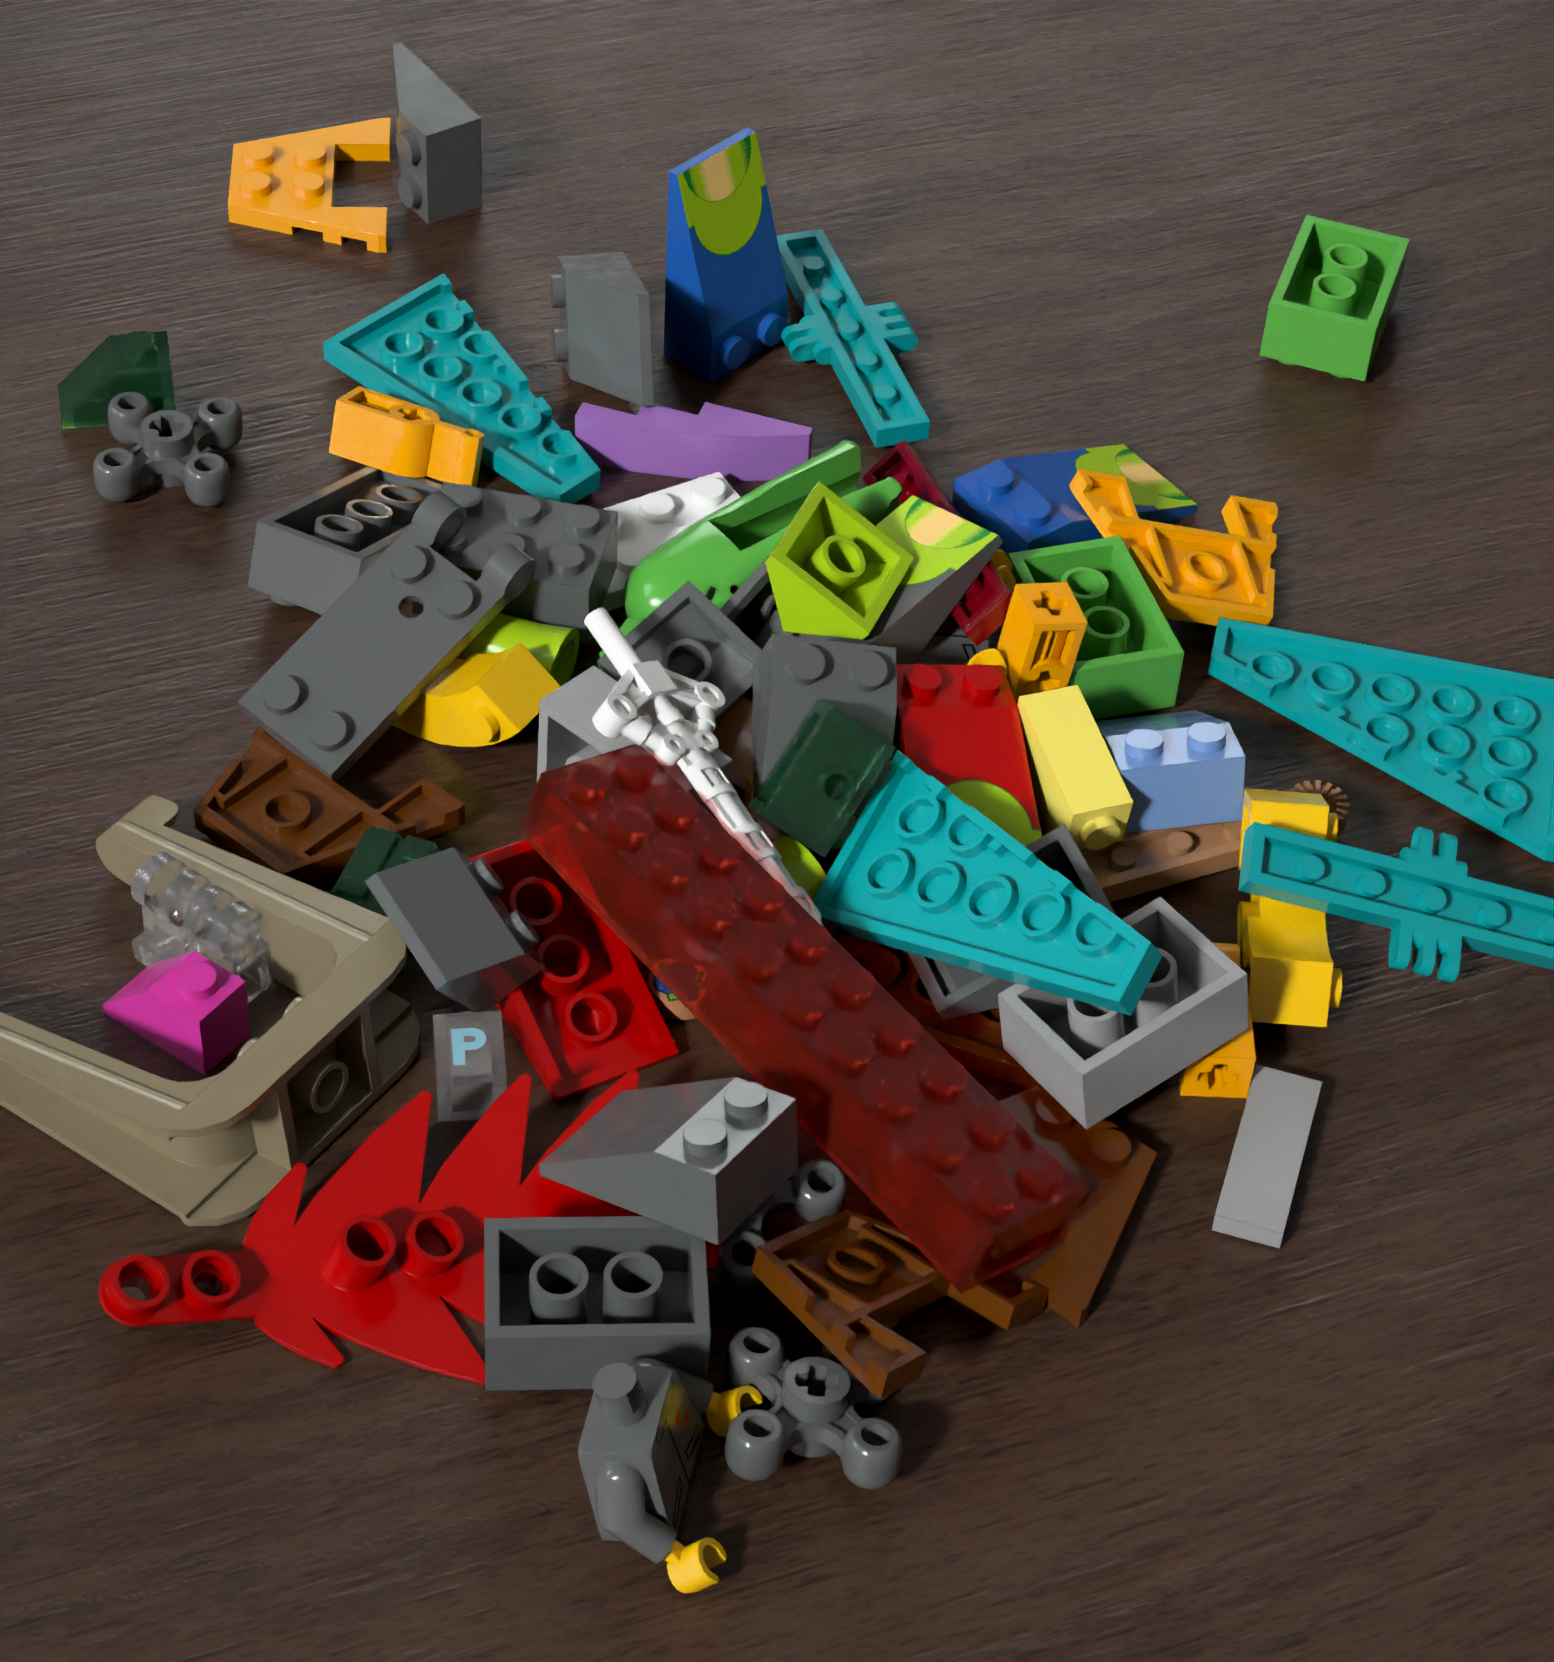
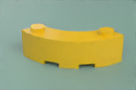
M521 642L502 652L487 654L471 653L465 660L455 658L392 725L420 739L442 745L456 747L493 745L519 733L539 713V700L561 686Z
M1244 788L1238 870H1241L1244 833L1254 822L1332 842L1337 841V814L1329 813V805L1321 794ZM1250 894V902L1240 901L1237 908V943L1239 944L1240 952H1242L1243 967L1250 968V976L1247 975L1252 1022L1327 1028L1329 1007L1338 1008L1340 1004L1342 971L1340 968H1333L1334 963L1327 940L1325 912Z

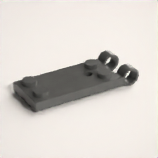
M443 491L433 492L418 507L412 518L411 525L240 698L238 705L241 713L292 753L337 783L495 616L527 587L536 571V561L512 543H506L498 548L489 558L483 568L481 577L477 581L473 580L438 553L442 547L450 543L459 533L466 520L467 510ZM415 601L422 604L424 609L417 617L407 618L400 613L401 607L407 602Z

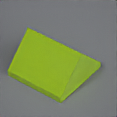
M820 481L813 487L765 561L783 632L863 640L871 632L915 557Z

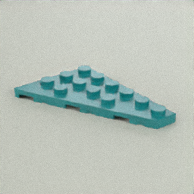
M1219 617L1209 663V675L1538 858L1554 862V679Z

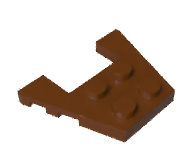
M259 726L252 734L253 744L240 760L232 759L193 810L195 828L226 851L305 884L458 828L465 823V804L425 776L379 809H374L292 753Z
M1038 1084L875 1153L868 1159L867 1177L915 1211L957 1172L963 1171L1063 1241L1065 1244L1031 1275V1279L1049 1288L1045 1305L1079 1329L1089 1315L1094 1296L1100 1283L1103 1284L1111 1266L1114 1252L1123 1233H1126L1153 1174L1157 1153L1106 1118L1086 1130L1052 1095Z
M844 1207L839 1213L823 1216L757 1246L751 1270L871 1393L879 1398H883L920 1378L927 1355L926 1351L885 1326L913 1314L915 1311L944 1296H950L1008 1331L1043 1312L1049 1293L1048 1287L1028 1277H1025L1021 1288L989 1276L992 1263L970 1255L951 1262L924 1251L927 1242L926 1238Z

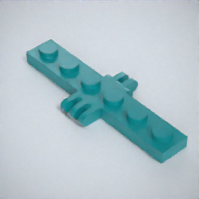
M823 229L777 235L785 281L805 316L799 321V324L789 325L781 333V338L788 348L792 359L796 362L816 360L820 365L831 364L875 448L896 446L903 440L908 443L928 439L930 420L893 356L895 353L913 350L919 341L907 317L904 316L900 305L896 302H887L865 306Z
M1254 822L1245 830L1238 891L1391 929L1388 956L1390 968L1404 971L1410 962L1411 951L1414 949L1412 966L1414 974L1429 977L1435 966L1436 955H1438V980L1453 983L1459 974L1461 948L1463 947L1554 970V898L1468 877L1467 863L1456 860L1458 839L1454 835L1441 833L1436 841L1434 854H1432L1433 830L1417 827L1411 839V847H1403L1398 858L1258 822Z

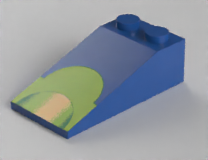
M748 127L669 171L663 354L709 383L732 369L738 368L742 363L768 347L777 344L782 339L781 333L783 329L787 327L788 291L756 132Z
M1124 444L998 459L954 479L952 503L963 519L1000 536L1003 543L998 549L1003 550L1007 557L1008 553L1103 538L1070 490L1069 484L1078 469L1125 476L1140 519L1174 524L1195 514L1197 504Z

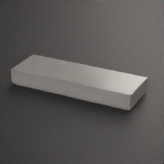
M1256 1064L1215 1212L1212 1231L1280 1249L1323 1081Z

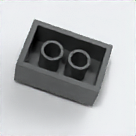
M443 482L440 490L467 510V517L455 538L442 547L438 553L473 580L477 581L493 553L502 545L512 543L535 560L537 567L527 587L516 598L511 600L500 613L542 624L576 628L579 631V642L589 644L592 634L585 625L584 620L593 610L603 606L617 568L618 512L593 508L588 505H576L535 498L530 495H518L478 488L467 484ZM412 601V613L421 614L424 609L422 604Z
M644 1216L484 1218L485 1391L593 1389L592 1380L602 1367L616 1362L630 1364L637 1359L643 1358L673 1365L708 1380L711 1329L705 1240Z

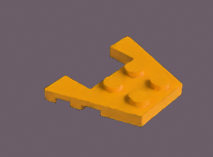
M378 118L234 144L228 197L229 222L293 235L296 231L295 227L322 232L324 242L342 245L345 241L344 237L366 241L368 251L387 253V207H333L336 161H390L391 118Z
M1078 469L1069 484L1071 492L1103 538L1114 536L1122 538L1165 618L1217 626L1219 617L1264 626L1269 624L1273 618L1275 569L1270 568L1271 555L1276 549L1277 534L1272 533V525L1278 517V507L1275 502L1231 495L1221 510L1229 534L1140 519L1125 476Z

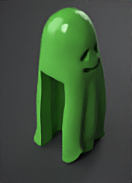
M843 440L730 504L701 518L653 550L636 565L625 583L624 606L627 617L642 622L688 580L720 610L733 595L730 592V588L736 586L738 590L769 556L805 499L819 481L875 526L901 505L902 486L894 477H888L858 490L857 485L861 473V449L854 441Z

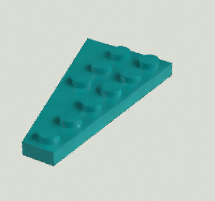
M444 273L323 342L324 360L366 388L433 410L439 415L440 421L465 429H475L485 434L481 463L535 498L575 504L600 488L599 467L571 432L560 429L552 419V408L543 397L536 398L528 388V378L490 331H483L474 320V310L466 300L459 301L452 293V283Z
M899 750L895 753L812 900L821 913V922L826 929L1129 1016L1135 1010L1163 957L1144 936L1103 905L1094 902L1078 890L1069 879L1057 870L1053 871L1040 861L1032 851L973 806L965 804L952 794L944 784L932 775L929 776L919 769L911 759Z

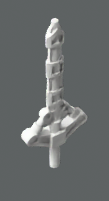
M602 607L593 610L586 616L584 623L621 676L612 688L611 693L594 713L592 722L595 728L609 738L616 739L623 735L639 746L643 743L654 750L655 758L665 766L672 767L677 763L705 805L710 808L728 833L727 837L749 869L757 873L773 895L772 902L790 928L804 939L809 940L814 948L823 946L829 938L824 932L820 911L805 889L797 886L781 862L782 856L761 826L754 821L738 797L736 790L711 756L719 746L717 738L712 733L715 730V716L725 704L723 693L718 687L709 682H698L663 668L658 660L642 662L607 610ZM648 715L652 721V725L644 719L640 718L639 716Z

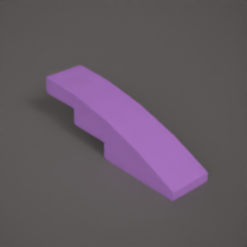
M583 402L575 415V439L595 464L632 472L697 479L720 472L726 480L769 481L811 459L813 428L708 402L704 403L698 415L655 404L654 406L641 407L638 414L634 415Z

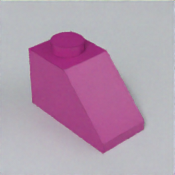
M195 950L149 965L103 1004L104 1014L204 1076L251 1036L246 981Z

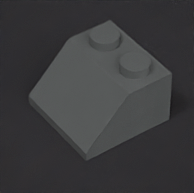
M452 847L377 872L365 880L367 886L435 989L481 1015L546 967L533 948L541 942L540 937L527 918L518 909L509 913L498 896L505 889V886L492 866L482 856L473 861Z

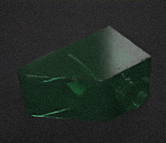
M134 331L128 334L110 335L58 384L62 429L109 425L108 405L113 397L123 392L134 391L145 395L153 406V413L161 410L176 411L167 331Z

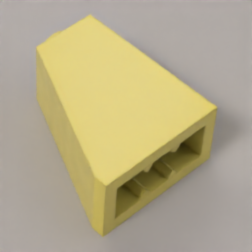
M1074 685L1019 696L1017 707L1039 824L1042 829L1048 834L1065 824L1079 849L1098 850L1114 842L1122 841L1133 800L1079 686Z

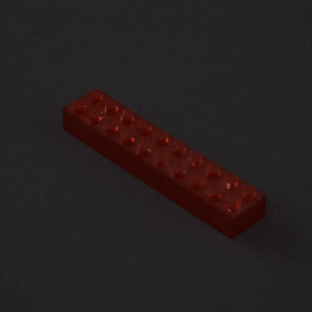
M632 744L541 773L518 833L760 1085L797 1099V1123L961 1294L1054 1247L1086 1189L641 745Z

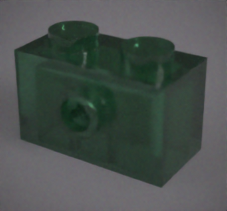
M817 699L747 808L825 858L831 848H840L853 832L857 822V817L853 814L866 793L872 795L877 792L888 778L893 765L888 759L896 747L835 706Z

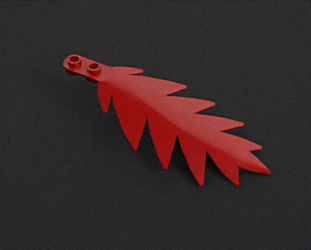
M629 1070L623 1077L592 1101L547 1149L520 1185L532 1078L529 1074H521L490 1105L443 1163L419 1203L432 1095L429 1091H421L363 1142L312 1198L296 1224V1216L307 1172V1167L304 1163H296L268 1193L250 1221L241 1250H203L189 1254L158 1256L134 1254L111 1264L102 1275L98 1287L100 1303L112 1319L130 1327L254 1319L255 1326L285 1348L330 1368H339L344 1362V1357L319 1327L321 1326L338 1337L414 1367L485 1385L484 1361L444 1304L445 1302L471 1319L485 1325L484 1218L642 1216L542 1177L539 1171V1164L621 1091L637 1089L640 1075L636 1070ZM705 1241L707 1270L716 1271L718 1250L722 1243L718 1246ZM737 1261V1263L744 1266L753 1265L748 1261ZM206 1282L215 1289L217 1296L202 1293L196 1288L194 1283ZM125 1287L138 1288L145 1295L146 1301L132 1299L122 1289Z

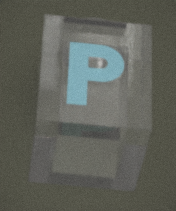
M465 1011L450 1014H433L438 1122L480 1119L490 1105L507 1089L501 1011Z

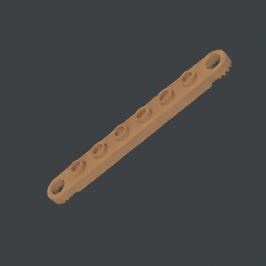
M1308 780L1303 782V786L1298 783L1294 785V788L1284 790L1288 792L1321 794L1329 805V813L1337 814V837L1343 833L1348 819L1350 803H1347L1348 797L1346 794L1341 795L1342 790L1339 787L1334 790L1332 789L1333 784L1329 782L1324 786L1321 785L1320 780H1315L1314 784H1311ZM1242 820L1124 833L1122 841L1114 842L1105 848L1098 850L1085 848L1080 849L1109 902H1113L1239 866Z

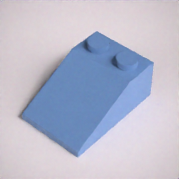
M1197 710L1095 721L1133 800L1124 833L1242 820L1246 756L1229 722Z

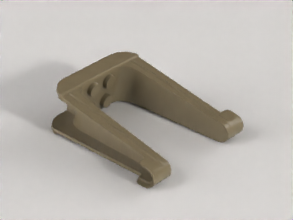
M151 795L147 796L97 838L96 850L105 867L123 882L301 996L295 998L288 1005L283 1017L260 1038H252L246 1042L241 1048L237 1059L224 1071L206 1079L177 1082L159 1077L0 1012V1105L179 1216L181 1221L187 1226H220L246 1218L258 1210L268 1193L296 1163H304L307 1166L405 1073L419 1053L422 1032L420 1023L412 1008V1003L386 989L406 964L408 946L388 917L171 829L176 823L175 817L179 813L177 804L165 798Z

